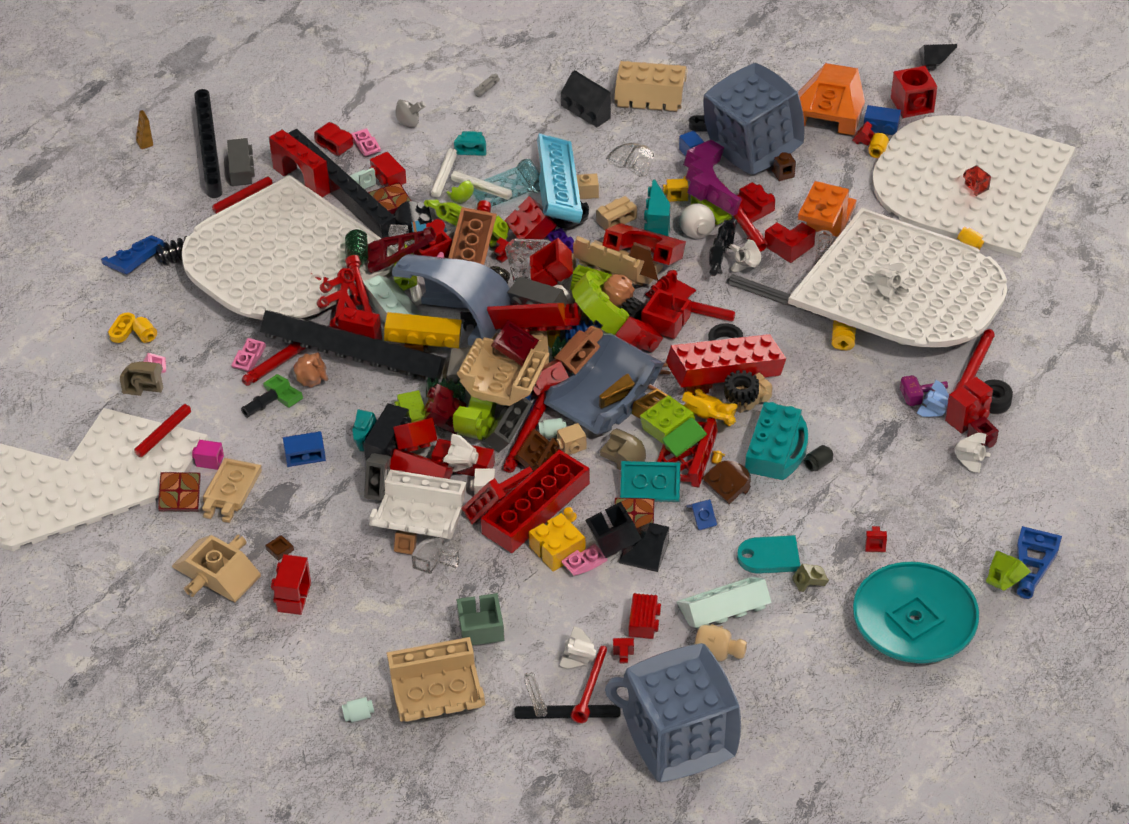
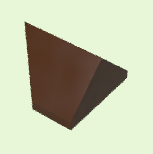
M634 242L628 256L644 261L640 275L658 281L651 248Z

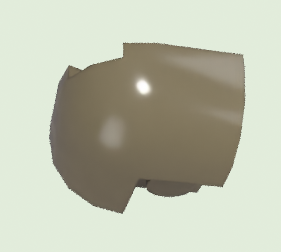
M139 361L126 366L120 375L123 394L141 396L143 391L161 393L163 390L161 378L162 365L160 363Z
M616 428L610 433V439L600 450V456L617 463V469L621 470V461L645 462L646 450L642 441L637 437Z

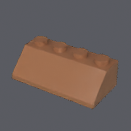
M462 207L449 258L468 260L484 265L497 214Z

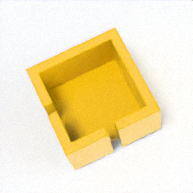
M562 513L548 520L547 525L543 523L529 531V547L539 558L542 557V561L553 572L564 566L561 561L576 550L580 553L586 550L585 536Z

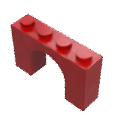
M283 129L269 137L272 164L275 171L282 176H286L296 170L298 165L302 171L306 187L322 198L330 193L326 160Z
M619 223L605 230L602 246L620 251L625 248H632L633 243L636 242L651 248V252L654 253L653 261L671 265L683 258L686 241Z

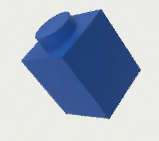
M695 131L679 136V150L685 156L689 149L704 143Z

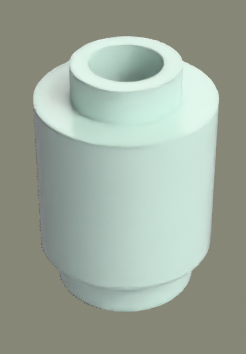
M561 418L538 422L539 433L546 439L557 438V430L566 427V421L562 422Z
M367 697L351 700L347 704L342 705L346 722L351 721L352 723L371 718V713H374L372 700L367 701Z

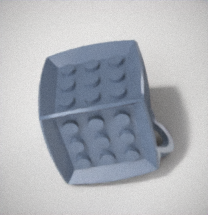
M755 62L730 74L710 88L703 96L704 118L709 138L724 147L722 155L728 161L751 175L774 165V157L779 156L780 153H792L804 143V115L798 92L781 76L763 65Z
M705 644L684 646L657 654L628 667L624 678L614 677L608 681L605 693L612 703L623 709V715L636 748L657 782H666L697 774L736 756L741 737L740 706L725 672ZM624 687L628 689V701L622 699L617 694L618 688Z

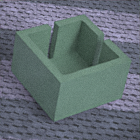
M498 593L479 596L480 612H476L475 596L456 599L462 638L470 637L472 645L505 641Z

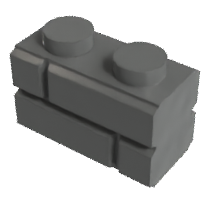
M373 453L366 460L364 498L383 500L385 495L384 482L390 471L391 456Z

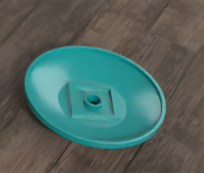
M899 562L884 566L863 580L854 597L853 616L863 638L879 652L905 662L932 663L951 658L970 644L978 629L979 607L970 588L959 577L946 569L922 562ZM910 616H918L920 619L913 620Z

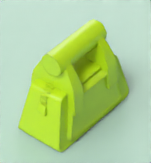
M996 551L990 565L986 583L1005 591L1027 576L1030 570L1021 560L1001 551Z

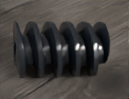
M177 238V243L171 240L170 245L164 242L163 247L157 244L156 252L162 266L163 261L169 265V259H172L175 263L176 257H179L182 261L184 242L181 238Z

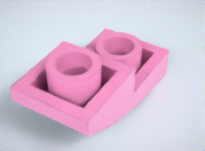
M367 128L351 133L355 145L364 156L381 151L375 137L370 135Z
M247 338L243 349L238 350L231 366L249 372L261 357L266 347L265 342Z
M593 544L581 553L576 550L561 562L575 576L588 572L608 560L603 555L601 549L596 544Z

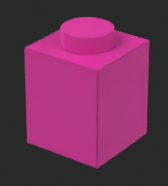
M199 440L197 447H194L192 451V458L195 459L196 467L218 470L224 457L221 442Z

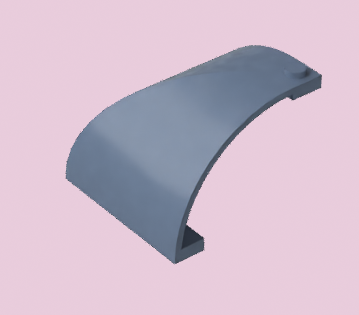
M408 254L402 257L392 269V276L411 278L415 275L424 278L426 292L421 297L422 304L469 309L477 326L468 337V345H473L476 338H481L482 341L484 337L492 339L498 330L494 328L487 307L513 305L507 293L510 288L506 281L494 270L476 262Z

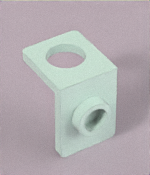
M374 168L366 171L361 170L350 175L364 189L376 184Z

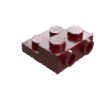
M436 384L427 393L429 399L424 408L426 412L425 419L433 418L434 425L457 435L453 427V414L459 406L466 407L467 404L454 398V391Z

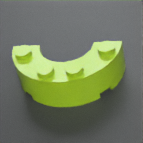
M596 270L588 271L572 287V295L582 311L593 322L597 320L603 325L601 327L603 331L616 335L628 319L629 314L623 308L620 309L609 300V296L601 290L604 284L601 280V275Z
M471 396L468 408L459 406L453 414L454 431L457 432V435L478 440L486 438L489 428L491 429L495 422L493 417L497 403L487 400L482 401Z

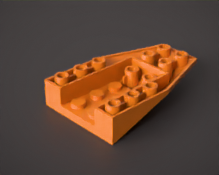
M825 63L798 91L804 115V127L808 117L839 122L838 133L855 135L865 104L858 68Z

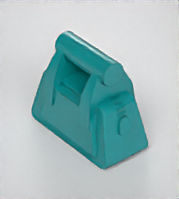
M462 131V134L458 135L454 140V149H456L457 155L485 156L487 149L483 132Z
M360 409L357 410L352 431L359 451L363 452V443L377 422V419L373 412Z

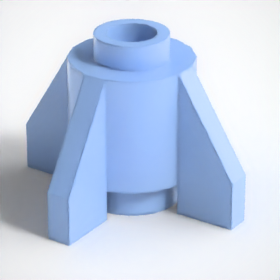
M935 380L931 387L935 391L929 390L924 396L925 398L922 403L926 407L921 405L917 414L923 417L946 414L949 394L943 383Z

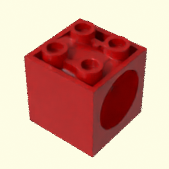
M926 66L894 71L891 99L896 108L901 110L902 118L934 113L938 86Z

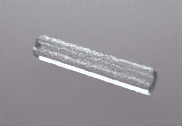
M533 672L525 673L524 682L537 717H545L547 715V707L536 676Z

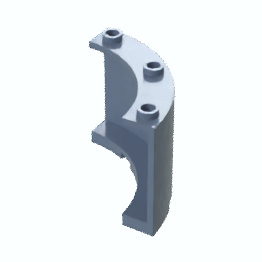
M603 333V336L597 342L600 348L576 375L573 374L564 382L551 386L546 392V399L544 401V404L597 435L612 430V426L615 423L621 424L632 414L634 401L646 395L644 392L649 384L653 385L664 365L660 360L611 333ZM628 373L635 383L633 389L624 399L601 409L599 407V395Z

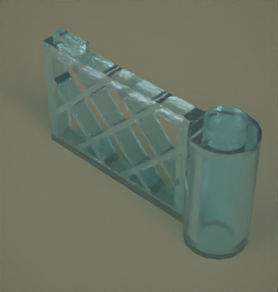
M523 159L518 163L517 167L484 180L492 184L499 181L501 182V187H504L505 183L513 184L511 188L504 187L512 190V197L510 199L531 191L540 193V172L530 159ZM511 175H517L516 179L508 178ZM521 185L524 188L516 189V186ZM474 188L473 194L478 202L484 200L485 197L492 198L489 201L491 207L508 201L486 192L477 191Z

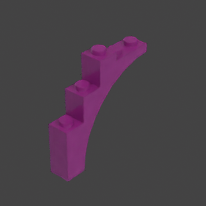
M710 139L689 149L683 164L688 167L685 179L690 181L687 193L700 201L706 199L729 214L736 215L742 199L722 184L713 169V166L720 162L724 147Z

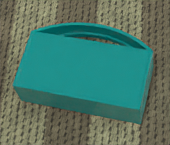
M764 402L746 454L745 468L749 473L784 480L800 466L808 448V428L802 416V409L778 405L774 402ZM799 430H801L804 435L803 446L798 455L791 459L790 457L798 445Z

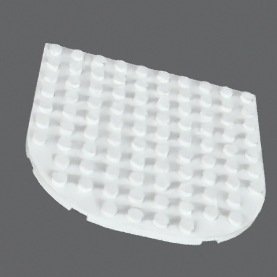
M942 115L925 117L909 123L892 136L886 151L881 154L874 167L873 190L879 203L889 213L893 212L899 216V220L954 239H957L963 227H970L984 236L983 240L985 242L982 247L1021 258L1075 152V147L969 116Z
M290 175L199 223L194 228V232L186 237L182 248L184 270L196 286L229 310L259 320H263L265 310L297 318H305L318 314L336 304L338 300L329 303L325 309H321L317 306V300L322 296L326 297L339 291L341 284L332 287L328 293H323L320 290V284L324 281L323 277L329 278L327 281H330L337 277V273L341 269L347 268L345 259L351 255L359 256L361 262L359 271L363 281L378 275L385 276L392 272L394 264L387 268L370 273L368 270V244L381 238ZM392 245L387 247V257L398 250ZM348 289V290H347V293H348V295L350 296V295H352V293H351L350 290Z
M861 208L790 295L788 304L898 342L901 345L950 347L970 341L986 330L1005 302L1007 279L1001 267L990 256L985 257L979 253V249ZM897 262L904 263L905 268L899 274L902 276V283L908 286L907 290L899 287L894 288L890 298L884 297L874 281L876 271L881 267Z

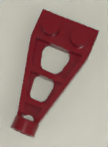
M427 227L423 231L385 237L369 243L368 270L370 273L387 268L398 262L405 255L412 254L429 244V242L436 240V233L433 227ZM414 240L413 244L405 248L406 241ZM398 244V251L387 257V247Z

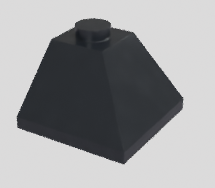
M957 44L923 45L919 48L921 65L926 66L927 69H936V66L941 65L957 48Z
M648 523L636 528L642 540L624 548L619 563L658 572L669 544V527Z

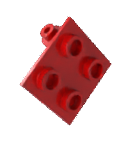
M669 270L666 276H662L655 285H652L645 295L652 298L657 289L672 293V310H674L676 295L688 299L696 292V289L677 280L678 273L675 270Z

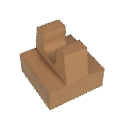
M397 530L395 533L394 552L413 555L416 550L417 533Z

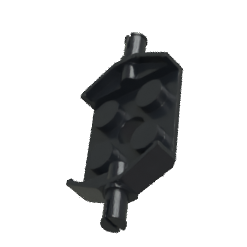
M736 219L724 220L718 228V236L714 239L713 246L709 250V264L711 266L709 273L712 276H716L717 273H723L721 269L723 253H726L727 248L730 249V244L734 242L735 227L738 222Z

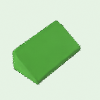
M690 418L665 436L662 441L666 449L675 457H678L704 438L707 433L695 419Z

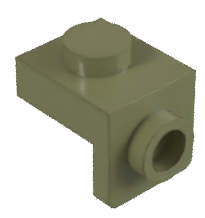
M802 564L792 577L800 592H804L809 584L826 586L829 582L824 569L819 565Z

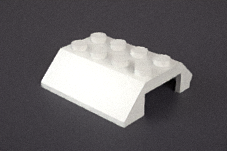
M390 470L384 482V498L378 512L377 509L372 510L369 525L452 539L462 513L461 508L464 503L467 483Z

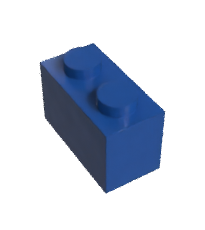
M867 105L864 124L867 121L872 124L871 130L874 133L894 135L899 128L901 110Z
M321 431L283 437L287 467L326 461Z

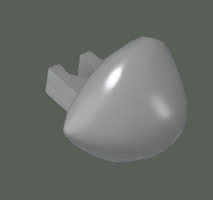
M400 99L396 105V118L401 124L414 128L419 123L418 112L426 106L422 101L413 105L408 101Z

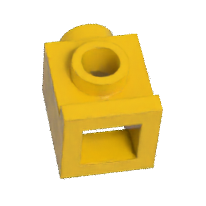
M684 176V179H666V184H663V193L667 195L669 202L688 201L687 192L689 187L688 180L685 179L686 176Z

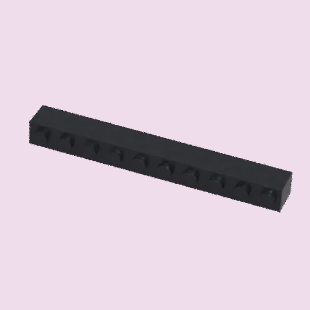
M298 129L288 133L327 161L330 193L381 239L397 233L394 215Z
M265 310L260 332L265 333L267 338L276 339V336L283 338L282 342L293 344L294 341L299 342L301 347L311 349V346L318 347L317 351L328 353L332 351L335 352V356L346 358V355L351 356L353 361L360 363L366 360L371 362V366L381 368V365L388 366L389 371L398 373L399 370L406 371L405 375L417 377L418 374L424 376L423 380L434 382L435 379H441L446 357L270 310Z

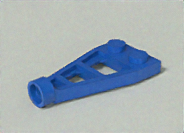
M1022 526L1017 543L1018 559L1025 565L1037 567L1039 570L1037 574L1029 573L1019 581L1017 594L1021 598L1030 599L1033 597L1036 586L1057 557L1062 539L1061 535ZM1027 549L1045 552L1046 554L1042 560L1028 557Z

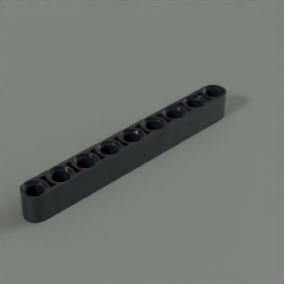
M199 89L194 93L206 191L208 197L218 198L222 195L223 191L210 94L206 89Z

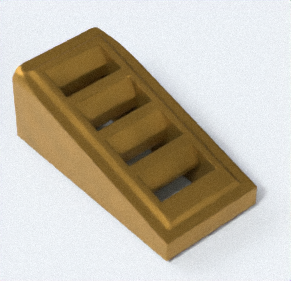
M143 110L139 112L136 142L140 149L153 146L149 119Z
M628 373L599 395V407L601 409L624 399L633 389L635 383Z
M654 389L634 401L632 414L640 419L641 414L668 395L659 389Z

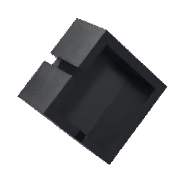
M621 501L605 509L613 527L609 528L602 512L585 520L605 558L615 555L622 549L642 540L633 520Z

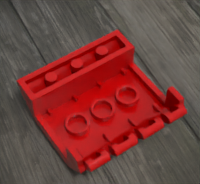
M564 303L487 307L495 329H502L507 320H509L526 332L570 330L572 326L579 325L583 312L577 303L566 304V307Z

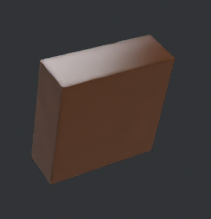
M282 535L265 545L266 550L278 561L283 558L284 554L288 555L294 551V546Z

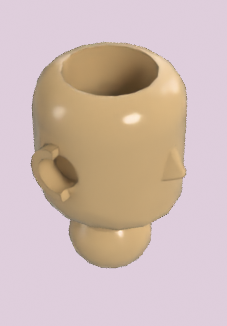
M713 624L711 626L702 625L699 627L695 638V644H705L717 661L726 660L728 654L733 655L737 659H742L746 653L747 642L743 639L732 640L730 631L724 629L723 626H715Z

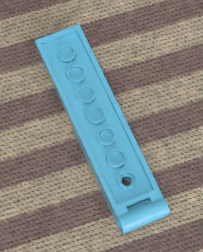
M539 133L537 145L541 169L539 184L543 213L546 216L579 224L582 219L583 210L580 202L571 141Z

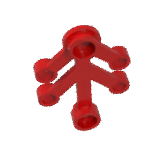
M349 268L341 269L337 273L336 278L320 284V290L323 293H328L332 287L341 284L339 291L326 297L322 296L317 300V306L321 309H325L329 303L338 300L335 317L331 319L330 327L339 329L338 319L344 310L345 304L353 309H357L356 306L362 305L358 289L354 284L355 273ZM348 289L350 290V292H351L352 295L354 296V297L352 298V300H351L350 296H349L348 293H347V290H348Z

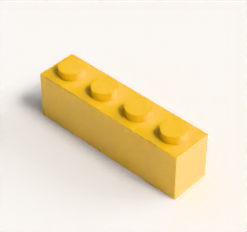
M387 312L384 341L459 349L462 320Z

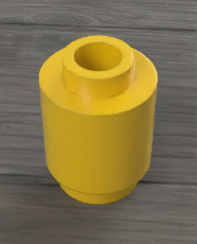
M875 133L872 136L868 150L873 158H879L886 151L889 138L885 134Z
M963 227L957 237L960 242L979 250L985 242L983 240L984 236L970 227Z
M137 317L133 321V331L142 342L148 343L156 338L157 330L147 318Z

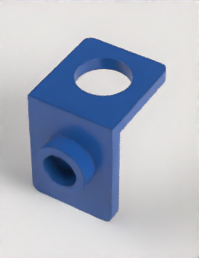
M711 499L686 505L687 508L692 507L698 530L717 525Z

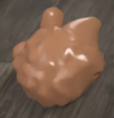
M621 274L610 276L601 289L618 308L623 306L622 303L626 302V299L633 297V292L635 291L632 281Z
M319 353L304 354L293 366L296 379L302 386L312 388L315 385H319L322 380H329L326 374V365Z

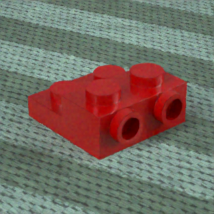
M751 182L739 189L737 196L742 199L740 206L752 223L775 211L776 199L772 193L767 194L762 185H756L754 182Z

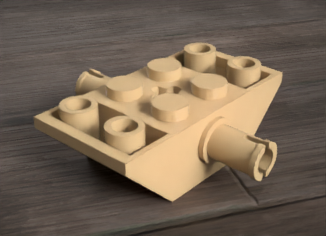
M213 535L198 539L172 565L174 569L193 579L184 587V591L191 597H194L203 586H206L227 599L236 602L261 577V573L246 555L240 551L247 544L245 538L236 535L229 544Z

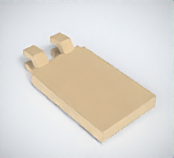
M224 458L203 495L204 505L202 509L206 511L203 517L211 519L215 514L216 507L222 508L221 514L224 515L222 521L230 523L234 516V511L241 510L262 471L261 465Z

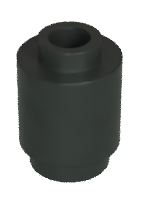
M821 445L806 455L804 464L808 470L818 471L833 461V451L830 447Z

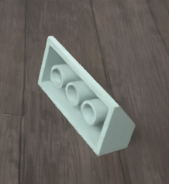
M380 275L363 281L370 305L377 314H380L384 324L387 312L423 316L395 281Z
M757 577L745 578L677 601L689 626L697 628V630L700 626L709 625V623L715 621L717 624L726 622L728 617L733 615L735 617L744 616L751 609H754V611L765 609L766 604L772 603L765 579Z

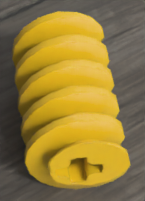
M833 320L832 346L839 350H851L855 346L856 328Z

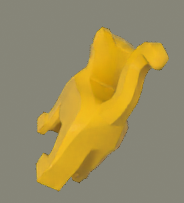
M700 389L695 390L696 396L692 395L689 391L684 392L682 401L686 402L684 406L695 415L704 419L713 417L723 420L730 427L736 423L734 416L738 408L737 404L723 403L718 398L703 393Z

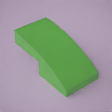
M279 374L263 383L267 391L274 389L278 395L277 400L288 408L303 399L302 392L291 387L289 380Z

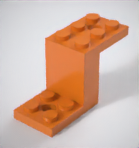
M815 181L798 213V220L807 222V225L815 229L816 232L838 237L845 229L856 206L857 199L849 198V189Z

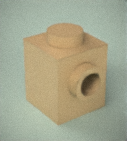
M597 173L576 175L580 199L599 198Z
M579 423L557 430V439L555 440L559 445L558 449L568 455L587 449L586 434Z

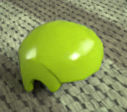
M467 180L458 187H452L451 193L449 191L446 193L453 202L459 204L466 202L473 195L474 187Z

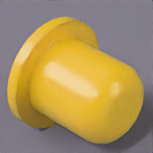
M712 451L711 462L718 464L721 462L722 457H725V454L721 451Z
M566 507L563 510L564 516L570 522H574L577 519V515L571 507Z

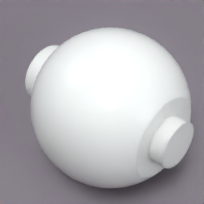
M689 205L680 216V227L684 234L690 238H705L714 229L715 216L706 205Z

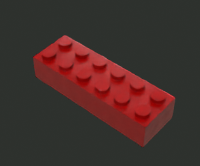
M771 334L671 345L666 363L680 387L723 383L727 375L730 376L731 372L736 374L737 370L740 373L746 370L747 374L750 371L752 376L761 373L764 377L780 376L787 358Z
M559 449L481 518L482 534L510 553H513L529 539L530 530L543 523H547L548 520L590 484V468Z

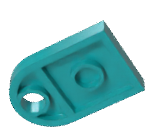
M796 535L749 538L738 547V563L744 570L751 573L796 572L801 566ZM744 554H750V555H752V557H751V558H745V557H743V555H744Z

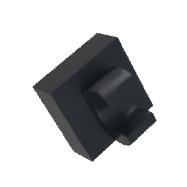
M460 312V320H462L464 331H467V325L472 324L473 328L477 326L471 312Z

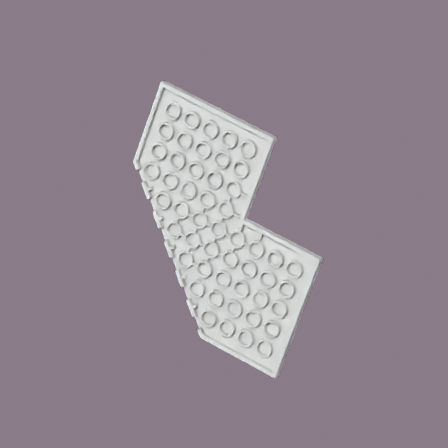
M103 408L69 461L0 443V548L15 551L21 549V545L30 542L35 544L47 540V536L58 532L61 535L75 530V527L84 523L89 525L101 521L104 516L110 514L115 516L129 511L128 508L139 504L141 507L155 502V498L159 497L161 472H189L195 462V459L192 458L193 448L197 447L199 440L208 441L207 434L175 427L143 457H139L135 454L134 449L162 423Z

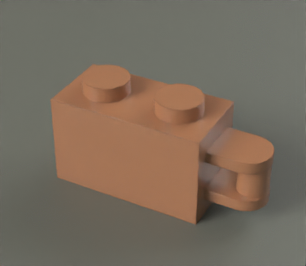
M590 326L585 332L579 330L554 358L562 362L565 370L576 375L600 348L597 342L603 336V331L595 326Z

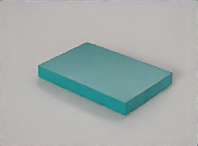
M621 461L620 498L654 499V502H680V463Z

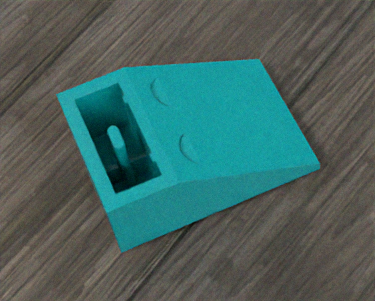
M653 179L652 186H648V197L650 198L646 199L647 210L644 211V220L647 223L644 224V230L669 237L670 203L657 181Z

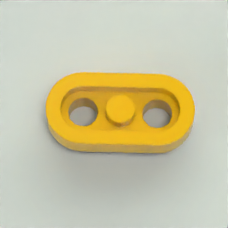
M126 312L117 317L108 331L112 342L121 343L128 338L133 330L132 323L136 319L134 314Z

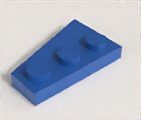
M150 235L133 243L130 249L116 251V255L111 258L107 256L101 258L102 264L127 275L157 253V244L163 247L164 241Z

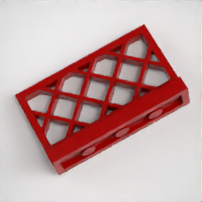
M708 418L707 422H697L707 433L704 438L697 442L698 445L689 448L678 457L666 460L665 456L671 453L663 444L657 462L680 461L682 463L680 471L688 470L687 475L680 474V481L691 482L692 487H700L718 433L715 418ZM691 454L693 459L685 462L683 458Z
M527 467L500 484L494 478L479 490L461 508L470 523L478 522L500 500L514 490L533 472L531 467Z

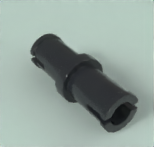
M270 389L263 395L254 397L253 401L241 408V411L248 418L258 410L262 411L265 409L266 405L272 401L277 400L278 395L274 389Z

